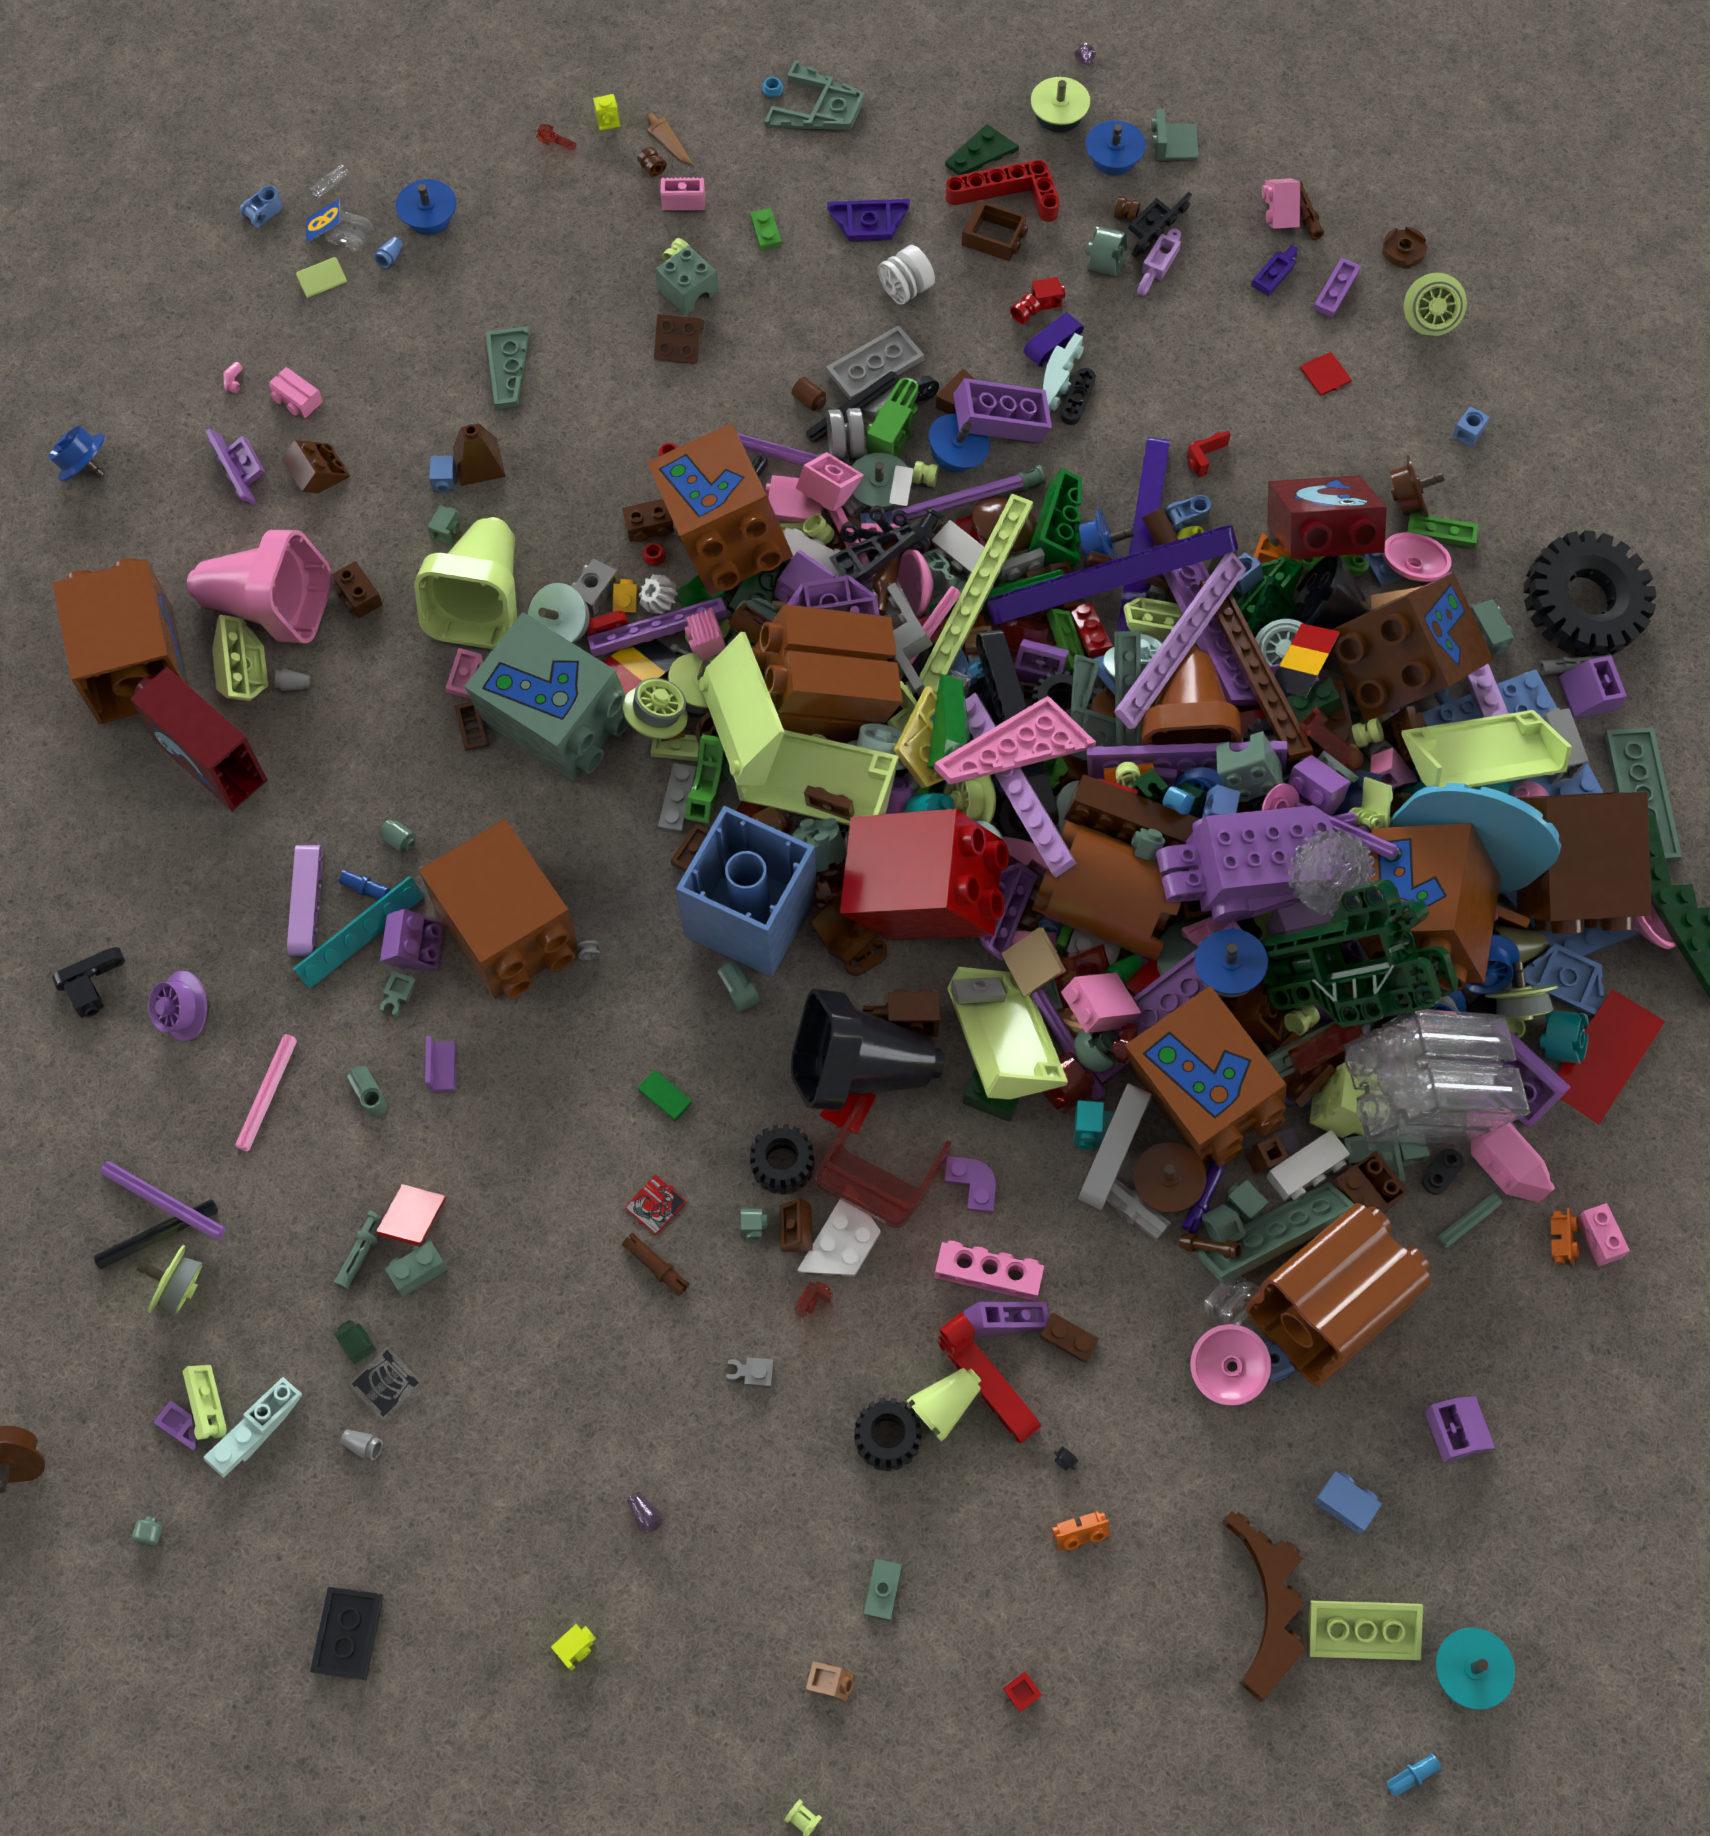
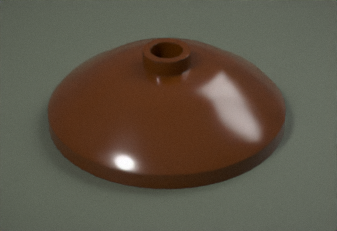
M992 496L982 499L976 504L971 517L972 525L978 536L986 543L1009 497ZM1031 512L1010 552L1023 551L1030 547L1037 525Z

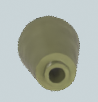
M1499 925L1493 926L1492 934L1507 937L1517 945L1520 954L1519 962H1523V964L1538 958L1548 948V940L1540 931Z

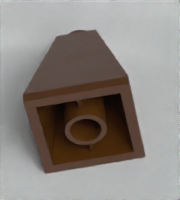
M479 423L461 427L453 446L461 486L506 477L497 438Z

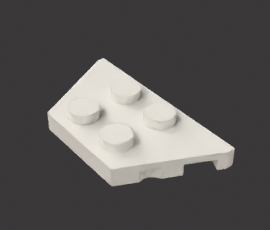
M849 1186L814 1241L813 1249L808 1251L799 1266L798 1273L855 1277L881 1233L880 1229Z

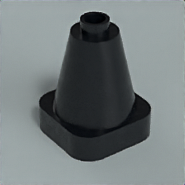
M815 988L809 992L791 1056V1078L807 1108L840 1111L844 1107L848 1096L925 1087L931 1078L938 1079L941 1076L944 1068V1052L941 1048H935L931 1037L855 1009L844 992Z

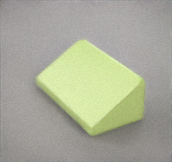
M336 257L296 273L299 284L307 298L347 282Z

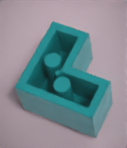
M1078 1101L1074 1114L1073 1145L1078 1146L1081 1150H1092L1094 1147L1100 1148L1115 1112L1103 1111V1102Z

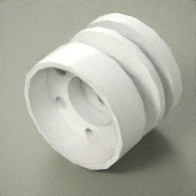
M914 245L905 247L896 254V257L891 256L887 261H883L878 266V275L883 288L898 304H905L909 299H913L917 293L924 292L935 283L934 271L929 260Z

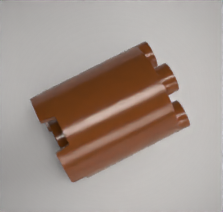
M1067 821L1061 837L1077 864L1057 878L1051 873L1049 868L1047 869L1032 911L1043 914L1047 919L1156 961L1165 943L1160 939L1166 930L1171 914L1177 915L1181 902L1170 903L1166 901L1162 884V877L1164 876L1160 875L1158 861H1149L1134 856L1133 845L1081 824L1079 826Z

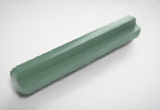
M1492 1193L1442 1232L1437 1238L1439 1243L1445 1248L1449 1247L1502 1204V1200L1495 1193Z

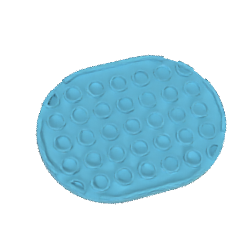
M1447 783L1446 787L1437 788L1435 785L1425 787L1413 794L1394 813L1390 822V827L1472 823L1501 877L1499 893L1516 891L1531 884L1555 864L1561 850L1560 835L1552 823H1547L1542 819L1543 814L1516 797L1483 786L1481 790L1468 788L1467 784Z

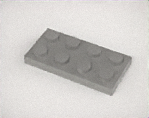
M898 325L826 366V372L846 397L851 400L890 371L895 372L898 376L924 361V354Z

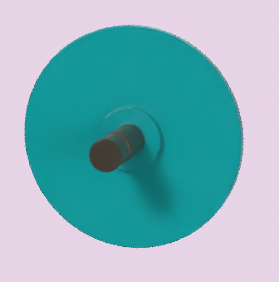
M1463 1628L1450 1634L1438 1649L1435 1663L1438 1681L1444 1692L1459 1705L1475 1710L1488 1709L1501 1703L1510 1693L1515 1680L1514 1661L1507 1646L1493 1633L1480 1628Z

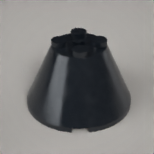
M1327 556L1312 567L1296 588L1299 594L1294 603L1298 609L1290 619L1303 624L1333 630L1370 611L1371 605L1366 600L1342 558L1339 556Z

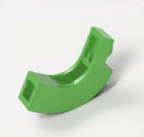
M702 734L700 738L697 771L692 789L687 797L685 819L709 823L713 815L722 783L726 759L719 737Z

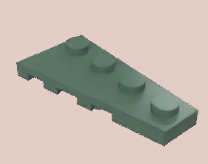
M524 326L487 331L485 333L495 409L518 407L530 327Z

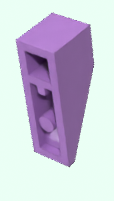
M978 1302L964 1310V1315L975 1329V1336H996L1039 1330L1044 1328L1049 1319L1046 1302Z

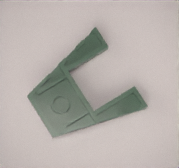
M795 60L787 75L788 80L823 89L811 115L771 106L764 120L765 127L851 130L865 102V93L845 83L841 85L828 75L824 77L818 74L816 69L809 66L807 68L803 67L799 61Z
M1075 654L1071 718L1096 741L1095 747H1116V718L1086 709L1100 661ZM1087 750L1069 754L1070 756L1087 761Z

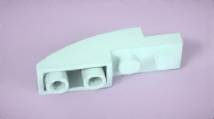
M1076 333L1065 349L1056 346L1047 364L1043 390H1046L1049 413L1051 410L1056 411L1061 395H1066L1071 386L1069 376L1073 368V361L1075 358L1079 359L1083 353V336Z
M282 1377L243 1414L244 1419L204 1456V1461L224 1478L241 1461L245 1462L287 1417L301 1398L302 1393Z

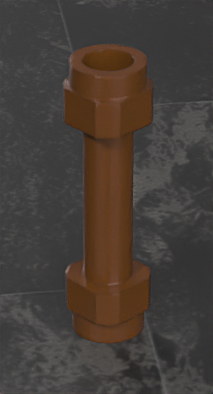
M1183 1233L1179 1240L1180 1248L1190 1252H1194L1196 1249L1223 1253L1224 1258L1238 1259L1242 1253V1245L1233 1240H1226L1225 1243L1199 1239L1197 1234Z

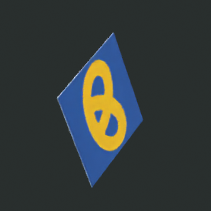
M340 199L307 217V242L340 223Z

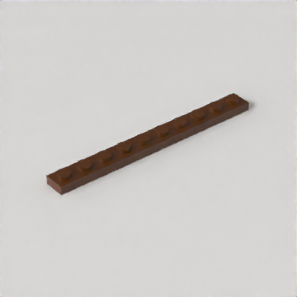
M1208 579L1200 581V590ZM1230 592L1214 614V617L1277 740L1287 741L1288 762L1309 757L1312 755L1313 749Z

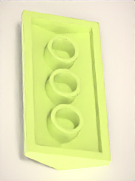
M1311 1601L1308 1615L1309 1656L1421 1660L1423 1605Z

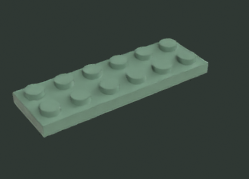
M1654 727L1606 730L1604 738L1616 792H1648V815L1656 816L1666 862L1680 861L1682 853Z
M1328 1181L1305 1193L1295 1201L1292 1200L1244 1225L1243 1228L1246 1236L1236 1241V1243L1242 1245V1253L1238 1259L1224 1258L1223 1253L1201 1249L1196 1250L1197 1256L1224 1285L1317 1236L1354 1203Z

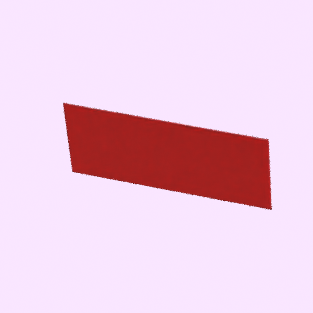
M1612 989L1591 1020L1589 1027L1585 1030V1034H1588L1589 1037L1584 1060H1580L1581 1064L1564 1062L1557 1073L1571 1087L1560 1099L1599 1125L1665 1021Z

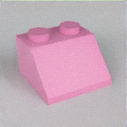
M826 452L803 466L796 489L801 491L804 496L819 502L825 509L834 511L846 503L863 479L864 474Z

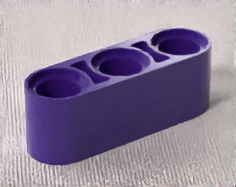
M1066 312L1033 337L1024 347L1023 353L1039 367H1042L1044 362L1047 363L1056 346L1065 349L1075 333L1078 335L1082 334L1084 326Z

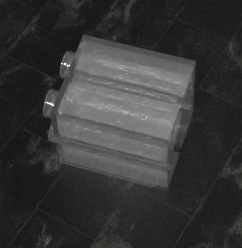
M1430 1009L1404 1013L1381 1025L1382 1029H1374L1344 1045L1346 1053L1345 1064L1348 1072L1351 1074L1354 1090H1365V1094L1357 1097L1356 1100L1357 1116L1362 1123L1366 1143L1459 1146L1490 1132V1129H1497L1530 1114L1519 1068L1502 1067L1508 1061L1517 1060L1505 1015Z

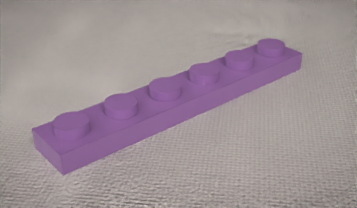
M722 597L588 636L592 656L606 655L609 652L626 649L642 642H650L662 636L673 635L676 632L685 630L684 627L688 626L686 619L688 616L691 617L692 614L696 615V613L700 614L705 609L709 610V608H712L718 621L728 616Z

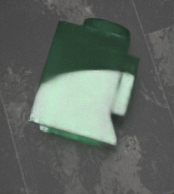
M348 1320L338 1327V1331L334 1333L354 1365L377 1350L360 1323L355 1324L352 1320Z

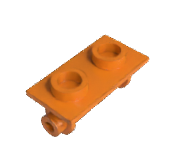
M1567 1208V1215H1564L1562 1211H1554L1553 1216L1550 1217L1551 1235L1561 1236V1239L1551 1240V1258L1554 1259L1555 1264H1565V1260H1569L1572 1266H1575V1258H1579V1244L1574 1242V1232L1579 1230L1578 1218L1573 1217L1570 1208Z
M1096 1511L1079 1517L1082 1525L1077 1527L1075 1519L1056 1523V1527L1052 1528V1532L1057 1540L1058 1551L1064 1549L1073 1550L1081 1544L1091 1541L1100 1542L1105 1537L1110 1536L1109 1520H1106L1104 1512L1099 1513Z

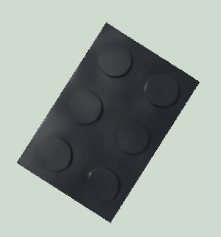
M335 1587L327 1588L310 1669L311 1673L367 1681L384 1597L383 1594Z

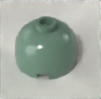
M1082 1028L1074 1040L1077 1062L1094 1072H1105L1122 1063L1124 1058L1122 1046L1117 1048L1114 1041L1118 1038L1112 1030L1085 1033Z

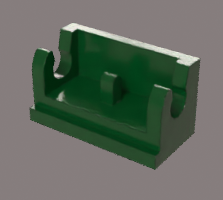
M1152 768L1132 783L1134 789L1138 790L1139 796L1163 804V798L1169 789L1168 785Z

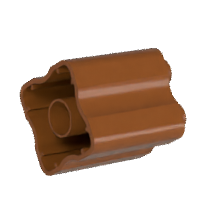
M1359 1203L1352 1205L1270 1275L1260 1286V1292L1251 1298L1246 1305V1312L1251 1321L1284 1352L1290 1363L1313 1386H1322L1413 1304V1301L1431 1284V1277L1428 1273L1430 1265L1426 1257L1412 1246H1407L1405 1249L1401 1247L1389 1234L1392 1230L1389 1219L1382 1211L1375 1207L1366 1208Z

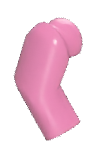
M234 362L223 373L224 389L228 393L232 392L235 394L240 389V384L235 381V377L243 370L239 362Z

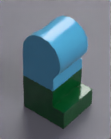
M1183 782L1181 789L1171 786L1163 798V806L1174 809L1180 814H1197L1206 791L1187 782Z

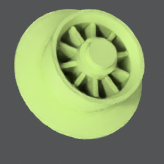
M990 775L951 785L947 782L943 792L944 795H950L953 798V808L958 809L974 821H985L990 824L994 816L995 806H998L1000 797L995 794L994 784Z

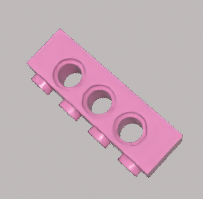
M948 1241V1243L942 1242L934 1278L1036 1302L1044 1265H1040L1039 1261L1025 1258L1024 1261L1018 1260L1008 1253L1001 1252L997 1255L988 1253V1250L982 1247L970 1249L963 1247V1244L959 1242ZM960 1259H967L970 1261L971 1266L964 1269L959 1267L957 1262ZM993 1265L997 1271L991 1275L986 1274L983 1271V1267ZM1018 1271L1021 1273L1022 1278L1020 1280H1012L1008 1273Z

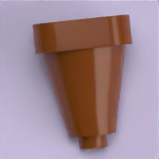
M1191 647L1158 694L1154 707L1145 711L1141 719L1142 746L1222 742L1242 743L1240 712L1234 705L1227 703L1212 658L1199 647Z

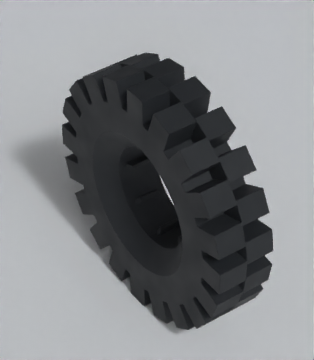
M1584 530L1580 535H1578L1577 531L1567 533L1563 538L1558 537L1534 560L1526 574L1529 578L1524 582L1523 593L1530 594L1524 600L1526 610L1536 611L1530 618L1536 628L1545 625L1547 629L1541 635L1549 642L1558 637L1560 640L1557 648L1566 653L1572 647H1575V656L1587 657L1591 652L1593 656L1607 655L1609 652L1611 655L1616 654L1633 642L1651 622L1649 618L1654 615L1656 604L1651 602L1656 598L1655 586H1646L1653 580L1649 569L1639 571L1638 567L1644 563L1642 558L1637 553L1628 558L1626 553L1631 547L1623 541H1620L1613 547L1614 537L1602 533L1596 539L1595 531ZM1576 577H1582L1597 583L1607 597V611H1603L1600 615H1592L1580 610L1569 596V581H1573Z

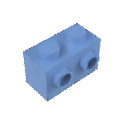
M1335 1471L1320 1491L1314 1503L1360 1535L1366 1530L1382 1504L1377 1501L1378 1497L1373 1492L1357 1487L1354 1484L1355 1481L1349 1475L1343 1472L1339 1474Z

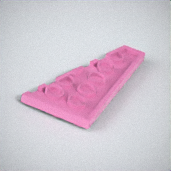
M1047 696L935 762L934 769L951 785L1085 751L1087 747H1095L1096 741Z

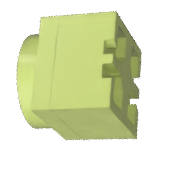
M1345 1062L1337 1066L1335 1074L1313 1095L1309 1122L1326 1131L1332 1130L1340 1138H1344L1352 1133L1366 1135L1371 1132L1380 1121L1386 1102L1384 1092L1379 1089L1380 1077L1349 1062Z

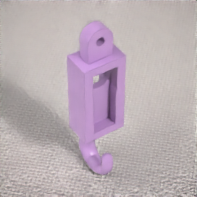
M1171 229L1167 235L1161 233L1143 263L1141 273L1145 275L1137 289L1139 296L1146 295L1154 278L1160 281L1163 279L1180 250V230ZM1161 247H1163L1171 251L1168 254L1162 253L1160 249Z

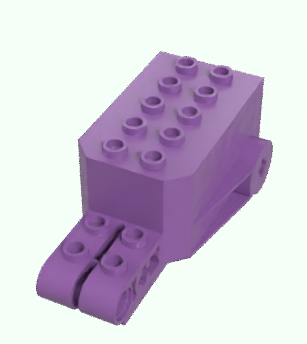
M1314 805L1206 816L1193 823V833L1188 837L1185 845L1168 846L1156 851L1160 875L1164 876L1162 877V884L1166 901L1173 903L1199 900L1202 912L1211 911L1215 923H1230L1232 921L1249 919L1309 900L1320 888L1362 884L1368 853L1367 848L1333 834L1329 816ZM1356 827L1360 830H1363L1371 834L1370 829L1368 827Z

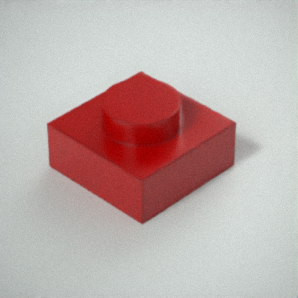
M1026 1671L1003 1688V1691L1019 1713L1042 1696Z

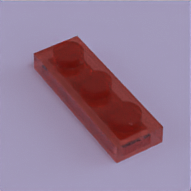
M1335 1023L1289 1050L1288 1054L1296 1073L1301 1076L1361 1041L1365 1036L1360 1025L1342 1028L1338 1023Z

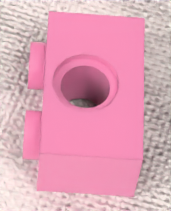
M1607 1203L1585 1210L1577 1217L1578 1226L1598 1267L1620 1260L1630 1252Z

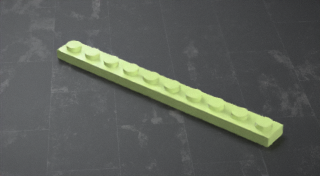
M1011 494L919 676L924 686H930L936 695L939 677L941 674L948 676L1033 507V501Z

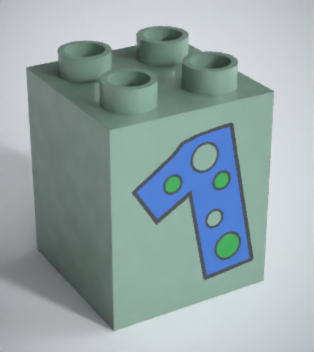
M524 612L521 613L464 686L484 724L572 781H575L583 771L591 774L602 761L604 750L601 747L610 735L618 737L629 726L622 712V704L626 695L616 670Z

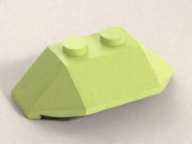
M1138 597L1124 606L1126 622L1130 631H1140V633L1158 639L1161 643L1164 642L1183 615L1176 603Z
M219 615L212 647L216 690L229 699L251 701L268 687L264 645L254 632L246 626L247 623L244 619Z

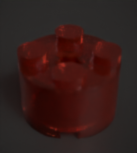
M1072 1052L1058 1056L1068 1081L1067 1085L1042 1091V1094L1055 1109H1064L1063 1113H1067L1076 1107L1078 1101H1084L1092 1095V1085L1095 1084L1091 1073L1083 1070L1079 1065L1077 1057Z

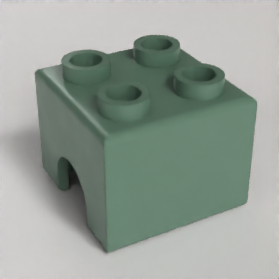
M689 245L655 269L657 289L685 315L695 309V301L701 294L707 292V296L711 298L719 292L717 271Z
M1263 731L1250 735L1249 745L1239 752L1231 751L1230 742L1216 746L1217 773L1227 788L1240 792L1238 803L1267 795L1273 787L1283 784L1281 761Z

